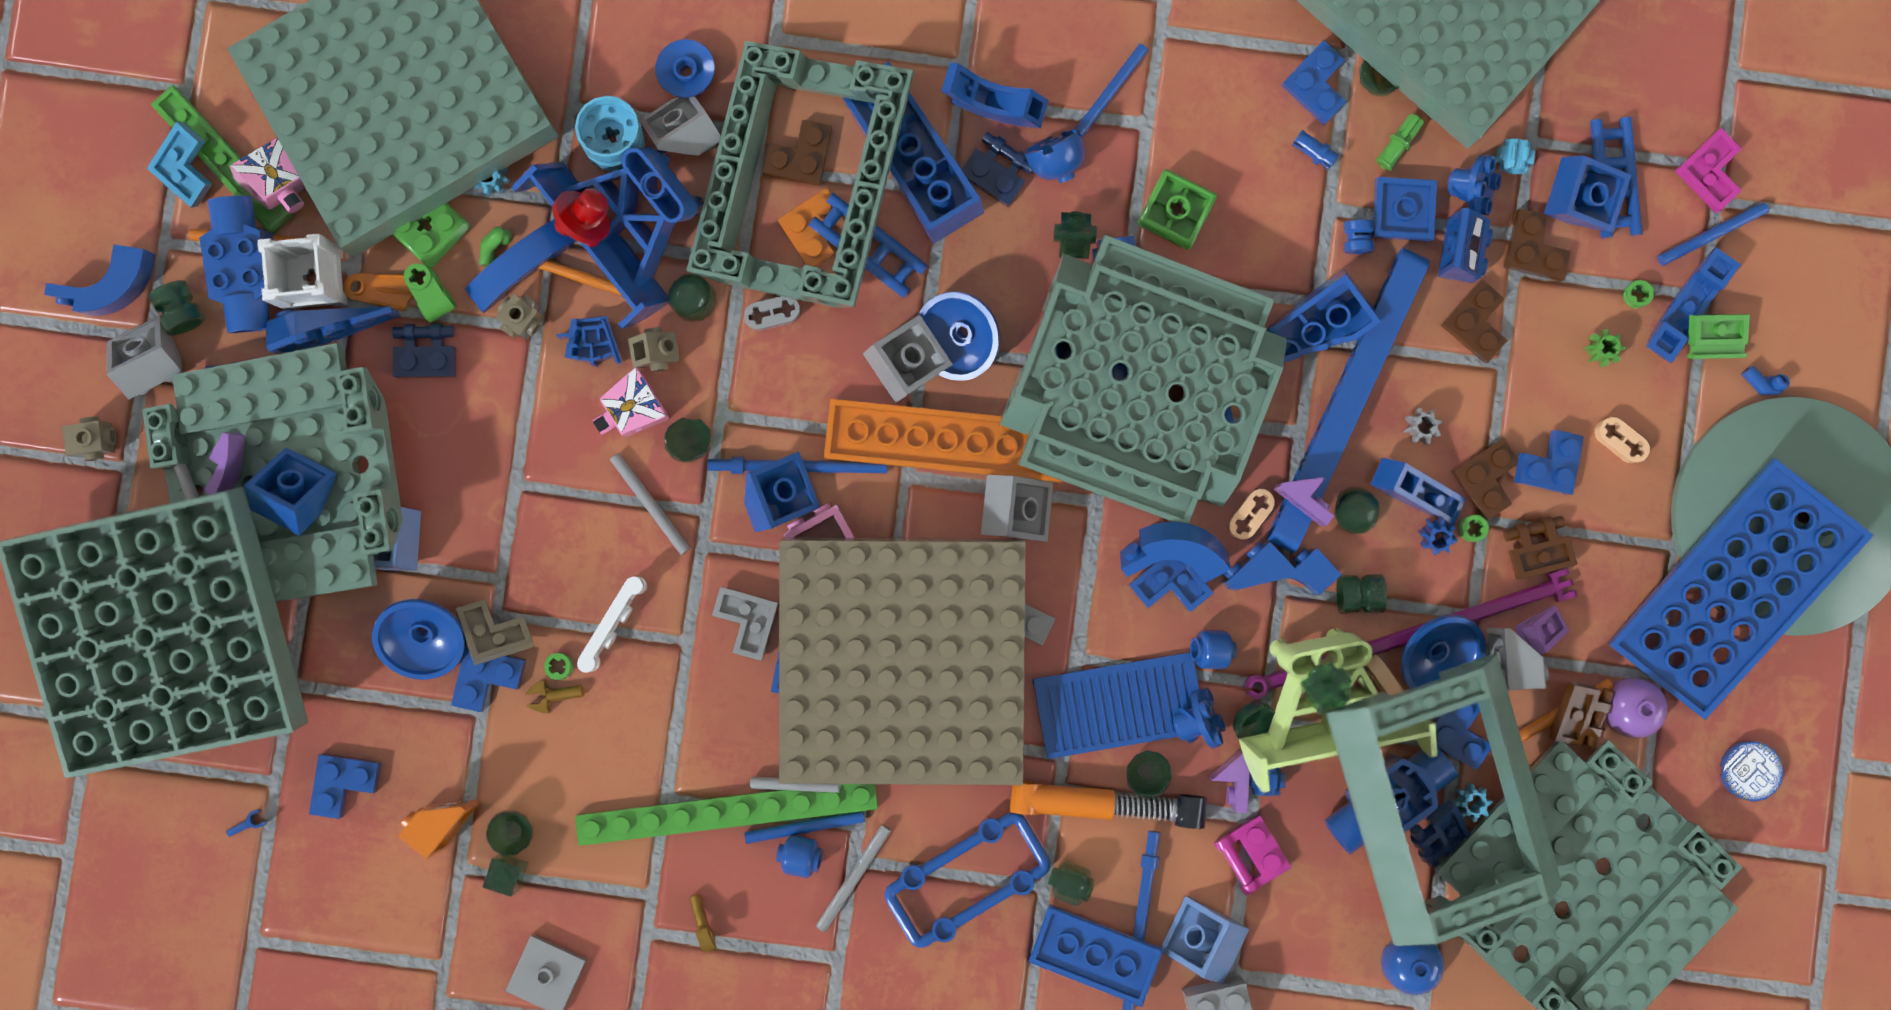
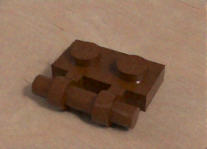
M1546 516L1540 518L1538 522L1530 524L1518 523L1513 528L1503 531L1506 542L1516 539L1519 542L1520 548L1508 550L1516 579H1523L1578 565L1570 536L1558 538L1556 529L1563 528L1566 525L1563 516L1554 518ZM1540 533L1544 534L1546 541L1532 544L1530 536Z
M1569 681L1549 737L1557 742L1563 741L1567 744L1582 746L1586 735L1584 744L1596 748L1599 738H1603L1606 729L1603 726L1608 713L1612 711L1613 704L1611 703L1615 691L1603 688L1599 698L1601 690L1597 687ZM1594 710H1595L1594 717H1593V719H1592V722L1590 723L1591 718H1592V715H1593V712H1594Z

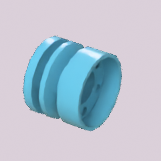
M602 96L594 98L586 103L577 115L575 123L577 139L592 164L603 171L614 172L623 169L622 156L629 148H640L646 145L644 131L636 113L627 102L618 97ZM615 135L617 141L611 143L610 137Z

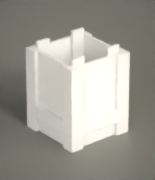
M320 234L307 235V238L280 241L272 239L258 240V252L262 253L265 288H262L263 301L284 310L292 309L293 311L305 307L333 305L335 307L347 306V295L343 292L341 270L343 250L339 248L338 244ZM311 271L316 273L317 280L315 285H311L307 281V276L310 275Z

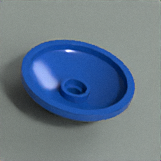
M949 291L933 297L922 307L918 315L922 317L953 364L940 373V376L951 380L963 381L973 379L990 368L998 355L1001 338L998 322L993 312L982 300L966 292ZM962 327L968 330V336L962 333Z
M407 599L391 604L381 612L373 626L372 643L377 656L389 669L404 677L426 680L441 677L457 666L464 653L465 635L457 618L443 606L422 599ZM419 627L425 628L427 631H423Z
M1444 615L1425 623L1409 639L1402 654L1401 672L1406 684L1411 689L1439 680V672L1485 657L1486 641L1483 632L1473 621L1460 615Z

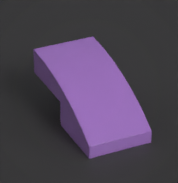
M223 432L209 457L218 466L204 490L206 493L212 494L235 488L242 467L245 446L244 435L240 432Z

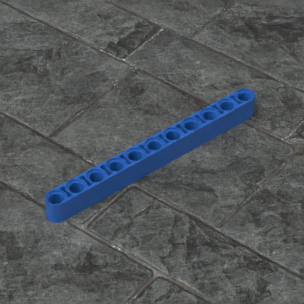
M1403 247L1398 252L1372 307L1380 318L1381 323L1358 338L1292 480L1299 481L1324 477L1325 479L1311 495L1312 499L1315 497L1322 499L1429 267V259ZM1284 498L1266 540L1295 553L1312 519Z

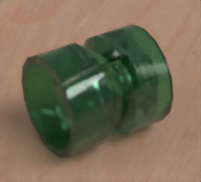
M184 280L166 283L154 289L148 295L155 311L162 314L160 321L167 335L174 336L189 332L205 321L198 304L191 302L194 297L187 282Z
M1367 574L1361 580L1357 575H1341L1336 582V602L1339 613L1358 614L1361 608L1365 613H1384L1387 602V590L1383 574Z

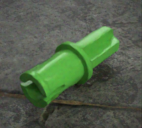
M1410 114L1395 135H1390V142L1379 157L1376 158L1375 162L1385 170L1391 171L1403 152L1411 148L1409 144L1424 125V121L1419 116Z

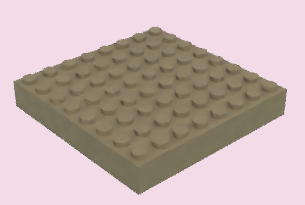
M782 537L779 540V784L1023 785L1025 540Z

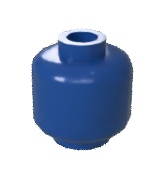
M1202 630L1190 643L1191 659L1202 669H1225L1237 655L1235 641H1232L1230 634L1223 630Z
M792 835L786 840L785 845H779L776 862L781 863V869L786 875L809 878L814 872L818 873L823 850L818 848V843L814 839Z

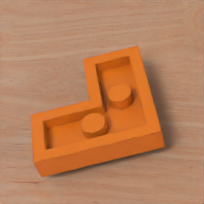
M827 187L777 219L779 225L807 266L817 267L835 255L825 238L808 226L815 216L823 221L833 208L826 202L831 195Z

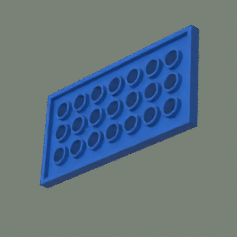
M1772 457L1609 640L1608 644L1706 720L1874 535L1780 461ZM1775 493H1783L1785 496V503L1779 509H1773L1770 506V498ZM1800 512H1807L1809 515L1808 524L1805 527L1797 528L1794 524L1795 516ZM1760 516L1764 520L1763 528L1759 532H1751L1748 527L1750 520ZM1824 531H1831L1834 536L1833 542L1829 546L1821 547L1818 542L1820 534ZM1785 535L1788 539V546L1782 551H1775L1773 548L1774 539ZM1734 540H1741L1743 543L1742 552L1736 556L1729 555L1727 551L1729 543ZM1809 554L1812 557V565L1806 570H1799L1797 567L1798 559L1802 555ZM1758 559H1765L1767 562L1766 571L1759 575L1752 572V564ZM1719 563L1722 566L1721 575L1716 579H1709L1706 573L1707 568L1711 564ZM1782 578H1789L1791 581V588L1786 593H1778L1776 590V584ZM1738 582L1745 583V594L1739 598L1732 597V586ZM1691 587H1700L1702 594L1699 600L1695 602L1687 601V590ZM1768 601L1770 604L1769 613L1765 616H1757L1755 614L1756 605L1759 602ZM1718 605L1724 606L1725 616L1718 621L1711 620V609ZM1671 610H1679L1681 613L1680 621L1674 625L1667 624L1665 621L1666 614ZM1741 624L1748 625V636L1744 639H1736L1734 637L1735 628ZM1697 628L1703 629L1705 632L1704 639L1700 643H1691L1689 640L1691 631ZM1650 633H1658L1661 638L1660 643L1653 648L1646 647V636ZM1720 647L1727 648L1729 651L1727 659L1723 662H1715L1713 659L1714 651ZM1676 651L1683 652L1684 661L1682 664L1671 666L1668 661L1669 656ZM1699 670L1707 671L1708 679L1705 683L1701 685L1693 683L1692 677L1695 672Z

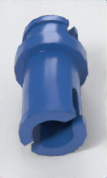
M1304 130L1299 133L1292 144L1293 147H1296L1312 158V163L1317 166L1321 164L1327 170L1332 167L1340 155L1330 149L1331 145L1328 143L1322 144Z

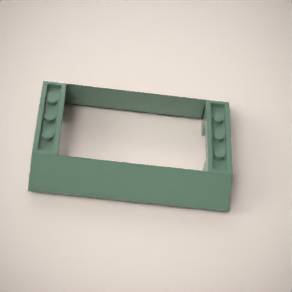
M745 41L686 271L723 284L835 308L855 307L914 71L856 60L855 66L807 58L800 50ZM777 86L875 103L832 270L836 274L827 273L821 268L804 265L803 268L760 260L749 253L735 251Z
M1496 653L1439 672V680L1393 696L1381 692L1326 711L1392 943L1395 946L1441 943L1549 903L1562 885L1498 654ZM1478 702L1523 864L1527 867L1519 870L1510 869L1496 875L1499 884L1453 901L1448 900L1442 895L1424 901L1377 737Z

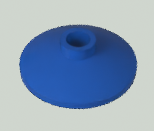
M682 39L668 44L660 52L656 60L655 72L659 84L666 92L675 97L690 98L701 94L709 87L714 78L715 63L711 53L704 45L694 40ZM689 68L692 70L689 76L682 75L684 69Z

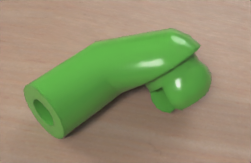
M501 226L494 227L481 240L480 266L487 267L495 260L496 248L500 244L507 245L511 242L512 234L509 229H503Z

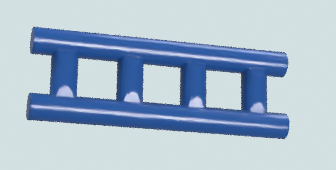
M1632 117L1620 118V128L1603 129L1602 119L1591 120L1593 159L1616 169L1624 168V172L1631 174L1624 197L1627 198L1628 215L1618 216L1615 228L1629 227L1630 236L1643 235ZM1621 139L1623 157L1606 158L1604 140ZM1600 231L1601 239L1613 237V232Z
M833 192L826 201L833 207L823 221L815 216L808 226L838 248L841 235L832 228L842 215L846 217L849 204ZM875 226L873 238L880 245L871 258H867L865 269L904 298L910 291V288L903 283L913 270L922 274L928 265L878 226ZM890 251L904 261L894 276L880 266Z

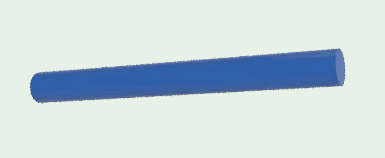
M1139 43L1075 127L1079 129L1082 138L1149 50L1146 46Z
M1762 202L1658 255V262L1664 266L1769 212L1767 204Z
M863 811L851 812L744 832L746 844L863 823L865 818Z

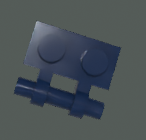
M986 132L981 142L990 147L987 154H984L976 148L961 170L969 182L1009 208L1025 184V180L1017 176V173L1021 168L1029 174L1033 171L1023 151L1017 152L1005 144L1006 140L998 136L996 138L989 132ZM998 154L1013 162L1009 169L995 161Z
M414 323L404 324V327H393V338L405 339V347H393V377H456V347L444 346V338L455 336L454 326H443L442 323H431V326H416ZM417 338H431L432 346L417 347Z
M1451 800L1446 801L1426 817L1429 825L1425 829H1422L1418 824L1410 828L1411 841L1419 849L1418 854L1421 860L1427 863L1429 867H1436L1439 864L1438 859L1442 855H1450L1458 844L1470 835L1458 807Z

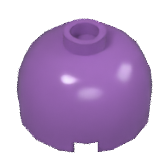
M1625 678L1613 684L1614 688L1611 689L1615 691L1611 703L1613 708L1611 713L1607 715L1606 723L1625 737L1643 738L1655 734L1663 726L1668 714V704L1663 692L1656 685L1639 678Z

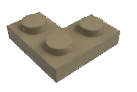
M485 600L456 608V615L463 628L465 640L474 665L533 647V640L524 616L494 625Z

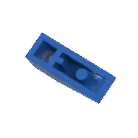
M1387 458L1381 459L1370 483L1371 486L1390 497L1435 518L1442 516L1446 523H1453V525H1455L1466 501V498L1409 464Z

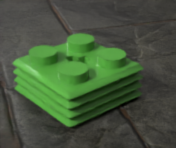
M1164 169L1137 221V225L1189 250L1193 246L1217 198V194L1168 169ZM1176 204H1180L1184 215L1180 213L1177 216L1173 215V210L1169 206L1174 207Z
M445 203L413 223L410 221L396 229L397 232L392 235L422 263L433 268L470 229L471 225L449 204ZM425 220L430 222L432 226L430 231L423 229L422 223Z

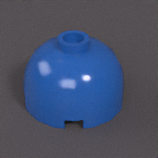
M1078 128L1060 132L1062 136L1045 138L1026 149L1027 152H1024L1032 171L1038 177L1045 180L1057 179L1059 183H1064L1075 177L1074 171L1081 167L1085 159V146Z
M1391 941L1382 951L1381 967L1383 974L1390 984L1402 993L1411 995L1426 994L1436 988L1443 978L1445 968L1443 955L1436 944L1395 946Z

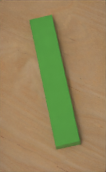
M172 84L150 104L172 128L176 122H184L205 140L197 154L198 157L235 196L252 197L255 218L267 231L275 235L295 216L293 213L290 214L282 203L273 209L265 208L236 182L230 165L242 159V157L176 86Z

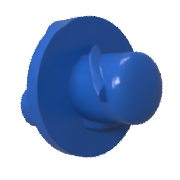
M1482 154L1469 169L1455 168L1448 179L1449 194L1468 202V207L1481 215H1489L1491 213L1494 190H1499L1502 176L1501 173L1496 172L1495 156Z
M1209 688L1194 690L1191 693L1192 708L1187 710L1179 708V712L1173 716L1175 732L1181 740H1187L1188 743L1196 741L1202 735L1210 748L1220 747L1224 743L1221 732L1226 731V727L1221 714L1216 715L1212 706L1214 705L1213 695Z

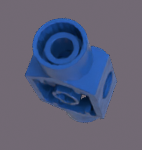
M225 196L209 199L207 203L211 230L199 238L208 298L223 303L227 333L266 330L267 321H270L268 303L263 301L262 288H265L262 253L258 252V240H273V233L256 227L251 196Z
M1438 747L1437 757L1430 758L1421 749L1407 760L1393 755L1384 761L1404 833L1438 809L1436 792L1458 777L1455 768ZM1347 788L1345 790L1347 804L1324 819V822L1342 848L1351 855L1362 847L1364 843Z

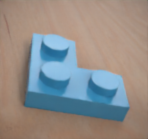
M176 122L147 169L189 207H198L212 186V183L191 165L205 140L184 122Z

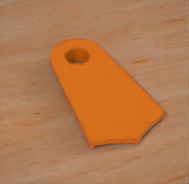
M355 273L348 276L343 285L344 292L352 300L381 307L390 306L399 311H405L413 297L405 283L404 274ZM359 281L361 288L354 292L352 285L354 282Z

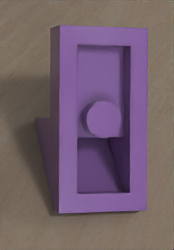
M1324 477L1284 482L1274 487L1276 492L1318 525L1327 526L1334 517L1328 511L1330 506L1318 497L1311 498V495L1325 479Z
M1556 605L1539 612L1515 626L1518 636L1540 655L1547 653L1569 632Z
M1239 749L1209 776V779L1212 781L1232 782V786L1227 787V804L1231 805V809L1236 813H1248L1249 769L1242 749Z

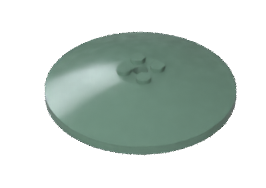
M1781 397L1759 401L1739 408L1718 420L1704 432L1688 452L1679 470L1672 495L1671 527L1680 561L1773 457L1874 535L1783 635L1819 634L1838 629L1855 621L1875 607L1891 589V447L1867 422L1850 411L1829 402L1812 398ZM1775 493L1770 498V506L1773 509H1779L1785 503L1783 493ZM1797 515L1794 518V524L1797 528L1805 527L1809 522L1808 519L1805 524L1801 523ZM1760 516L1752 518L1748 525L1749 530L1754 533L1759 532L1764 526V520ZM1831 531L1821 533L1818 538L1819 545L1821 547L1829 546L1834 539L1833 533ZM1785 535L1778 536L1773 541L1775 551H1782L1788 546V539ZM1741 540L1730 542L1727 548L1729 555L1736 556L1740 554L1743 550V543ZM1809 554L1802 555L1797 561L1799 570H1806L1812 565V557ZM1758 559L1752 564V572L1756 575L1764 573L1767 569L1765 559ZM1719 563L1711 564L1707 568V577L1709 579L1718 578L1722 573V566ZM1782 578L1776 584L1778 593H1786L1791 588L1789 578ZM1743 582L1735 583L1731 588V595L1734 598H1739L1746 592V585ZM1696 587L1697 590L1702 594L1700 587ZM1768 601L1759 602L1755 607V614L1760 617L1767 615L1770 611ZM1715 606L1717 610L1725 615L1724 606Z

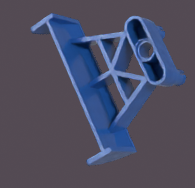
M650 147L629 148L622 156L623 169L580 183L563 162L533 164L512 185L511 188L514 192L537 187L553 207L555 199L565 191L582 193L586 189L595 187L606 197L608 205L617 215L612 222L609 221L610 230L608 235L596 247H589L585 243L581 244L633 309L619 323V326L622 329L631 327L668 305L672 300L655 280V272L675 222L689 221L695 215H701L704 201L699 202L703 199L700 196L692 197L668 167L670 157L669 155H664L667 152L663 150L655 151ZM658 178L662 182L661 191H659L657 187ZM621 179L620 191L613 181ZM639 189L658 213H636ZM644 221H657L653 233ZM625 227L644 249L645 254L642 261H640L619 234Z

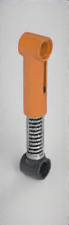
M1023 781V785H1012L1010 812L1016 814H1048L1112 820L1115 814L1116 817L1118 815H1121V817L1126 815L1127 818L1130 815L1132 819L1134 816H1137V819L1142 816L1143 820L1145 817H1148V820L1150 817H1153V820L1158 818L1159 821L1161 818H1164V821L1168 819L1170 822H1175V826L1192 829L1205 828L1207 797L1198 795L1178 794L1175 799L1168 798L1167 800L1164 797L1162 799L1159 797L1155 799L1154 796L1151 799L1149 796L1144 798L1143 795L1140 798L1136 795L1134 798L1133 795L1128 797L1127 794L1124 797L1122 794L1118 796L1114 790L1046 785L1031 781Z

